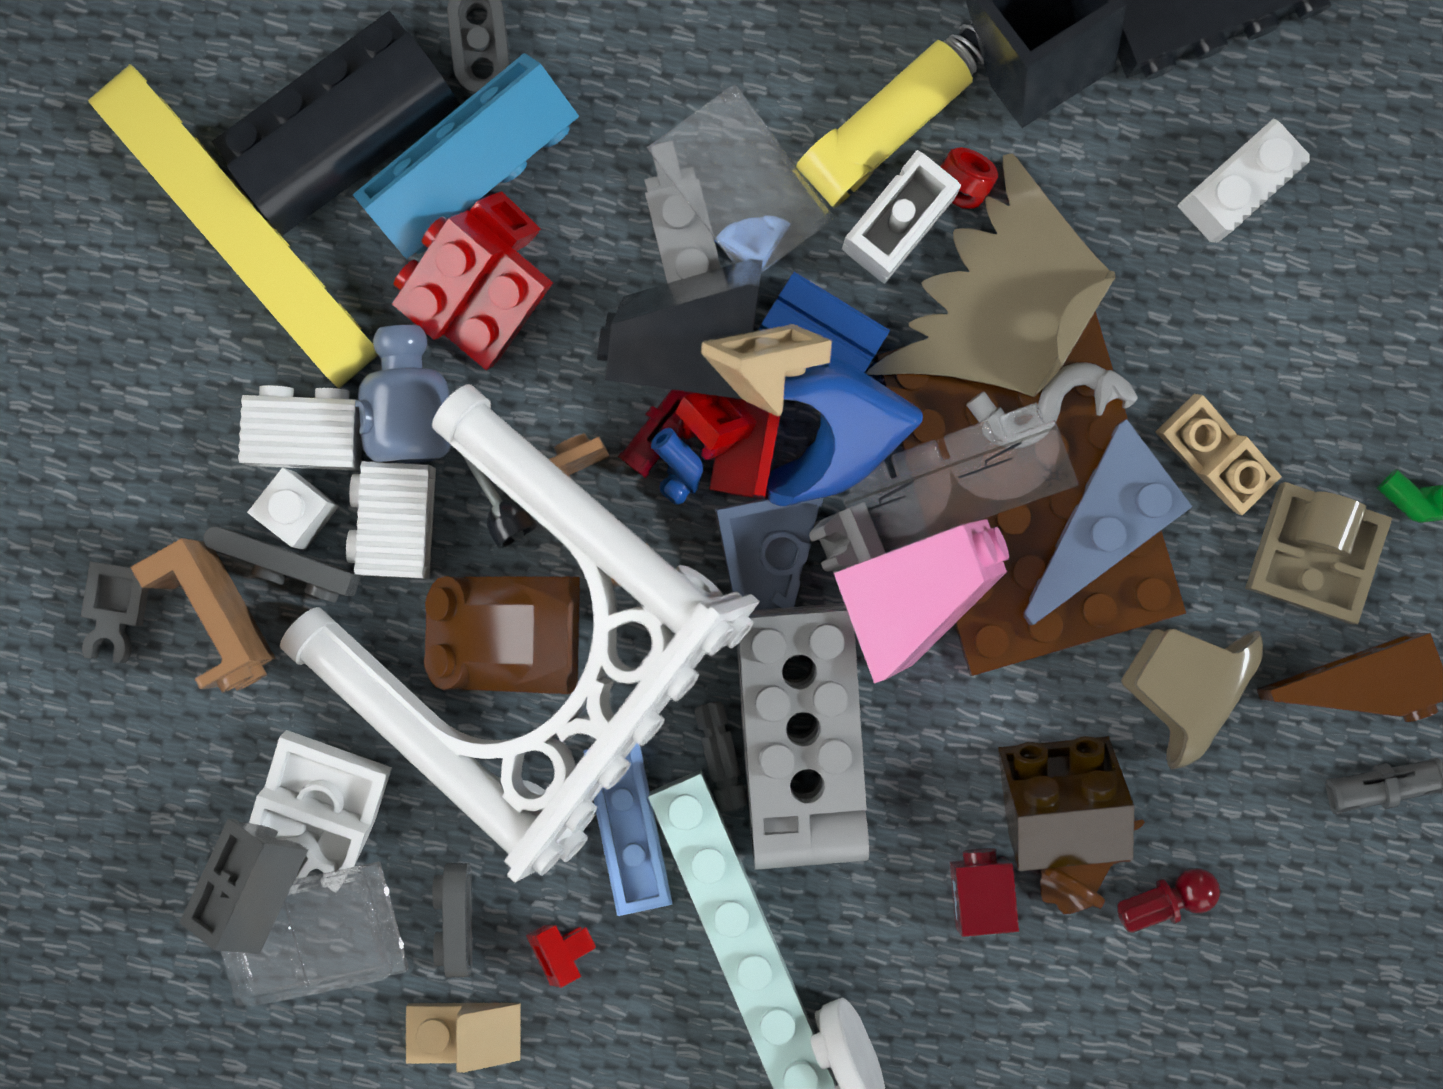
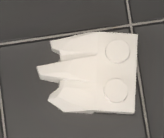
M286 730L279 737L265 787L256 797L249 823L273 828L278 831L276 839L296 842L308 849L290 888L292 893H296L308 873L316 868L323 872L324 884L337 892L354 868L371 832L392 767Z

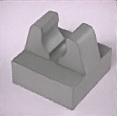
M865 502L815 522L814 528L809 533L811 541L820 540L827 559L821 562V565L825 571H833L835 573L886 554Z

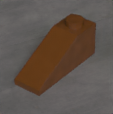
M1410 633L1256 690L1260 700L1403 716L1405 722H1412L1438 713L1436 704L1443 702V665L1431 633Z

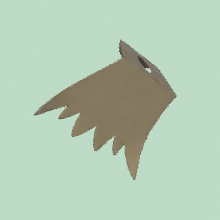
M1012 153L1003 155V172L1010 205L1007 206L990 196L985 199L988 216L997 233L992 234L970 228L955 229L953 232L954 243L960 258L969 272L943 273L932 276L922 282L925 291L943 306L948 313L926 315L911 321L909 327L928 336V339L910 344L886 356L873 365L866 374L949 376L992 384L1035 397L1063 366L1114 281L1115 272L1110 271L1081 240L1018 158Z

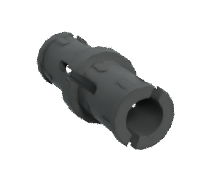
M1437 757L1396 767L1383 763L1374 765L1371 772L1336 779H1326L1327 783L1325 786L1330 809L1335 815L1376 805H1381L1384 809L1398 807L1401 800L1436 793L1443 794V763Z

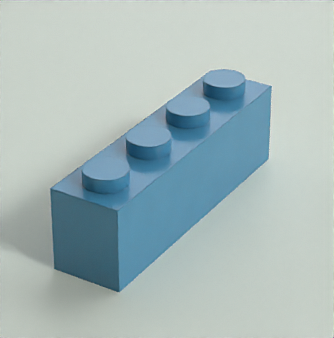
M523 53L357 190L353 196L401 254L408 259L414 253L421 254L428 250L421 240L433 222L442 216L448 219L467 210L470 211L476 201L483 199L484 195L498 183H507L515 179L526 168V160L542 147L548 148L560 142L569 132V125L579 115L541 63Z

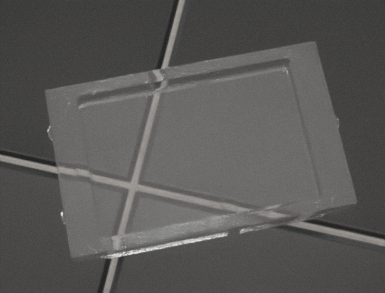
M380 861L295 879L260 954L221 951L237 1006L247 1005L253 1007L385 980L390 975L405 973L409 969L403 947L404 943L400 936L389 896V888L386 885Z

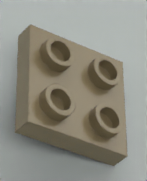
M1287 482L1280 483L1245 589L1348 624H1358L1392 518L1367 510L1363 503L1348 497L1322 491L1314 492Z

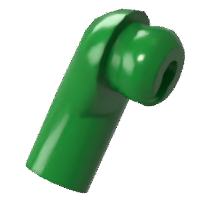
M1395 469L1377 487V490L1410 520L1418 523L1443 520V485L1418 488L1398 469Z

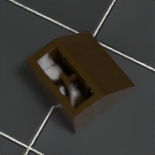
M1084 736L1074 740L1045 743L1025 742L1015 746L998 747L1008 834L1018 871L1133 860L1134 803L1109 736L1095 738Z

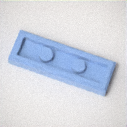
M636 743L625 758L631 764L623 777L610 789L606 790L603 787L593 799L594 804L597 806L596 815L617 916L673 904L655 814L648 798L650 790L642 751L638 743ZM589 749L583 750V751H584V755L586 754V752H587Z

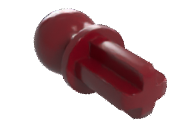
M1191 868L1179 875L1173 888H1170L1168 883L1161 879L1156 881V888L1119 901L1117 912L1121 923L1129 933H1135L1167 920L1176 924L1181 921L1180 909L1196 914L1205 913L1213 909L1220 898V886L1215 876L1209 871L1201 868Z

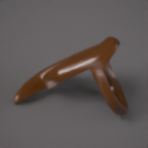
M1144 820L1134 821V831L1144 825ZM1131 860L1042 869L1040 880L1042 901L1055 903L1063 914H1073L1092 906L1101 910L1105 899L1097 891L1113 864L1130 862Z

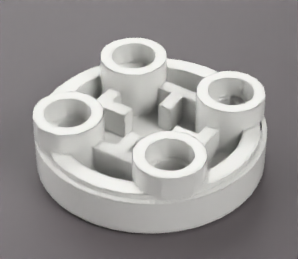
M844 998L824 1004L820 1010L815 1012V1019L820 1033L811 1036V1045L819 1066L823 1070L829 1067L832 1068L838 1083L835 1089H885L877 1055L856 1010Z

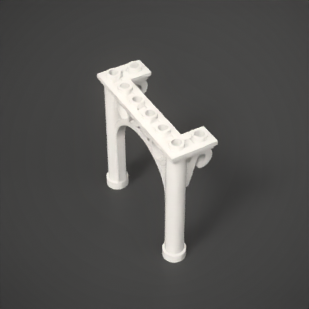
M465 385L453 392L440 406L432 422L433 429L556 536L576 558L589 585L594 613L592 646L584 672L569 699L547 722L522 737L507 740H485L461 733L440 719L320 607L305 612L288 628L281 640L280 648L298 665L306 664L500 845L509 854L504 861L511 867L507 876L514 882H517L535 871L540 876L544 875L560 858L567 862L583 847L588 839V836L583 831L594 818V813L597 810V806L592 802L603 787L606 790L610 789L627 772L631 763L625 759L636 743L640 746L644 745L660 729L664 718L659 713L671 698L674 701L679 700L693 686L699 676L694 668L705 653L712 656L721 647L726 645L729 648H733L744 638L754 623L748 616L760 601L752 594L742 596L738 592L723 596L721 591L709 579L694 569L683 565H678L674 569L490 409L491 402L472 385ZM611 578L639 601L643 607L638 606L617 613ZM630 621L643 624L649 630L652 637V649L638 668H630L625 665L618 657L616 650L617 628ZM671 630L676 634L673 639ZM607 674L610 678L621 683L631 684L640 681L614 715L609 703V693L614 681L606 678L605 675ZM587 708L588 715L579 717ZM577 733L592 736L596 741L575 767L572 752L563 741L572 738ZM558 736L560 741L554 739V737ZM541 751L548 755L553 762L555 769L554 779L546 790L522 779L525 752ZM475 758H503L501 779L481 765Z

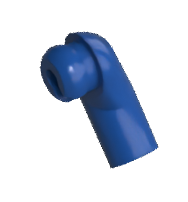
M665 428L654 437L651 448L668 464V477L662 480L659 490L669 501L678 505L685 502L689 493L695 494L699 488L703 464L699 456L672 428Z

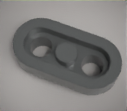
M449 0L447 15L454 73L462 89L471 96L511 64L505 11L501 0ZM476 8L484 9L487 12L486 20L479 25L471 24L467 20L468 14ZM481 62H488L494 67L492 75L486 79H479L474 76V68Z
M446 863L443 875H435L433 879L434 909H442L443 932H435L434 965L444 966L446 978L470 977L473 964L470 863Z

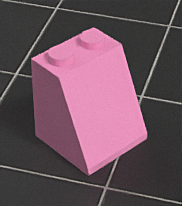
M987 519L958 526L834 573L874 683L883 681L913 666L1007 572L1003 562L1009 559L1006 542L997 527L990 528Z

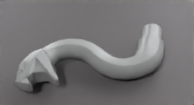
M1079 362L1062 367L1042 390L1035 416L1026 424L1019 425L1009 420L1002 408H997L984 391L971 399L966 406L978 420L977 426L993 443L1008 448L1021 442L1022 444L1015 448H1023L1036 444L1049 434L1056 424L1065 394L1074 386L1086 385L1094 390L1096 415L1099 416L1103 414L1107 403L1113 399L1122 400V407L1126 409L1133 405L1138 397L1130 383L1118 373L1112 370H1105L1096 364Z

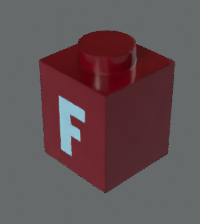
M994 848L963 851V861L950 862L956 930L962 937L1019 932L1013 863L1006 857H997V851Z

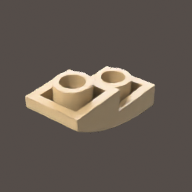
M1193 394L1155 431L1199 478L1238 515H1243L1282 477L1248 437L1235 433L1204 395Z

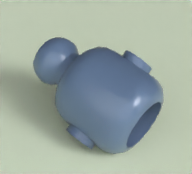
M418 325L380 327L374 335L373 346L375 352L381 358L382 370L370 373L362 380L359 386V400L355 401V406L359 407L361 428H359V433L361 434L363 450L368 458L374 462L417 463L443 458L449 452L452 445L433 429L432 422L438 409L450 396L448 383L443 375L436 370L423 368L422 355L427 349V336Z

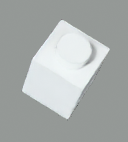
M282 467L247 513L292 548L306 550L339 508V505L297 472Z

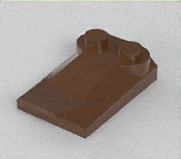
M444 576L438 578L432 584L425 601L424 667L429 680L435 687L442 690L462 689L549 694L573 693L578 684L580 577Z

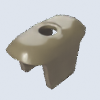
M1154 629L1150 632L1122 677L1121 682L1127 690L1168 726L1170 738L1166 760L1170 769L1186 767L1199 760L1229 718L1262 660L1263 640L1258 630L1243 635L1225 649L1176 629H1168L1167 631Z

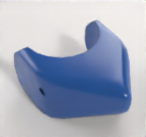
M831 354L830 363L805 368V373L802 375L785 376L783 399L797 400L813 406L821 412V426L817 431L815 442L806 449L799 459L780 466L769 473L766 496L772 504L789 506L842 493L859 484L921 424L923 420L921 410L853 365Z

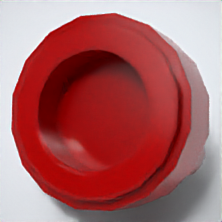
M959 147L951 149L941 166L943 170L961 184L952 204L962 209L979 207L999 177L997 168L988 158L969 148Z

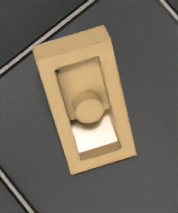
M791 324L702 342V355L742 399L776 416H780L783 410L785 376L802 375L805 373V368L830 363L832 340Z
M408 1003L406 1006V1064L456 1063V1072L464 1073L520 1061L521 1003Z

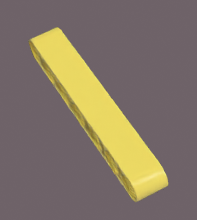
M128 65L88 99L89 103L323 374L337 388L342 387L378 356L373 343L360 330L361 327L343 306L337 303L326 291L323 283L304 261L302 262L289 248L290 245L268 220L266 221L255 209L254 204L238 185L217 165L218 162L199 140L195 139L183 126L180 118L167 103L146 83L147 80L133 65Z

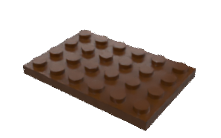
M1096 311L1062 367L1073 363L1088 362L1096 364L1105 370L1113 371ZM899 349L877 355V363ZM928 374L881 375L885 387L918 407L923 414L921 424L901 444L912 481H914L913 485L928 536L932 537L964 524L987 519L991 529L997 527L1000 530L1008 548L1009 559L1003 561L1007 572L955 623L970 676L1186 614L1161 530L1034 625H1029L1023 617V613L1029 604V597L1038 579L1042 578L1057 548L1055 546L1075 506L1079 504L1086 490L1085 486L1093 470L1097 468L1112 439L1111 434L1115 426L1126 419L1128 420L1126 410L1122 407V400L1116 398L1108 402L1103 414L1099 416L1096 415L1094 390L1086 385L1074 386L1065 394L1056 424L1046 437L1036 444L1023 448H1013L987 461V466L1011 457L1013 460L959 478L958 476L985 467L986 459L1006 449V447L993 443L977 426L978 420L966 404L984 391L997 408H1002L1009 420L1022 425L1028 423L1035 416L1042 390L1035 397L1004 387L956 377ZM1053 465V468L1051 469L1052 473L1058 470V474L1065 473L1067 475L1069 474L1070 476L1066 478V475H1059L1058 478H1062V480H1060L1059 482L1058 479H1054L1057 478L1056 473H1054L1051 475L1054 480L1051 479L1050 482L1046 481L1045 477L1047 479H1050L1051 477L1050 471H1046L1044 469V466H1046V469H1050Z

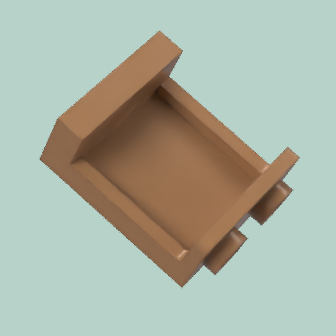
M181 538L131 567L142 588L175 589L181 585L222 657V662L218 666L195 678L200 689L219 687L222 693L233 688L239 691L267 675L263 665L276 658L217 552L208 548L204 541Z

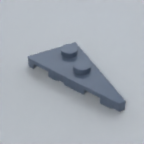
M1127 419L1115 426L1111 434L1112 439L1097 468L1093 470L1085 486L1086 490L1079 504L1075 506L1055 546L1057 548L1042 578L1038 579L1029 597V604L1023 613V617L1029 625L1037 623L1192 508V505Z
M768 498L715 509L731 593L738 592L742 596L752 594L760 601L754 610L794 607L800 587L801 571L803 564L807 561L811 543H809V533L814 528L819 506H822L824 498L789 506H778L772 504Z

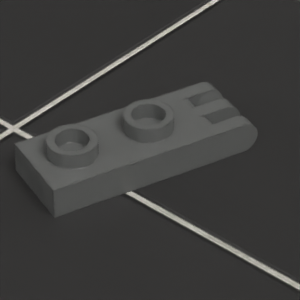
M211 527L205 531L203 536L204 543L208 548L253 563L254 566L251 574L279 584H284L286 576L307 582L304 593L333 603L337 602L339 594L355 596L362 576L231 529Z

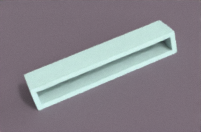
M702 769L650 791L648 796L773 1089H835L836 1081L830 1067L823 1070L815 1058L811 1045V1036L815 1034Z

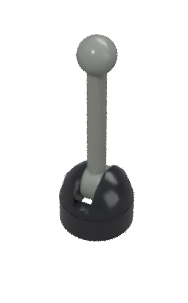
M463 456L493 506L492 510L488 513L487 527L497 547L504 548L515 542L512 536L522 530L524 536L533 531L537 525L532 516L517 502L510 500L502 501L490 479Z

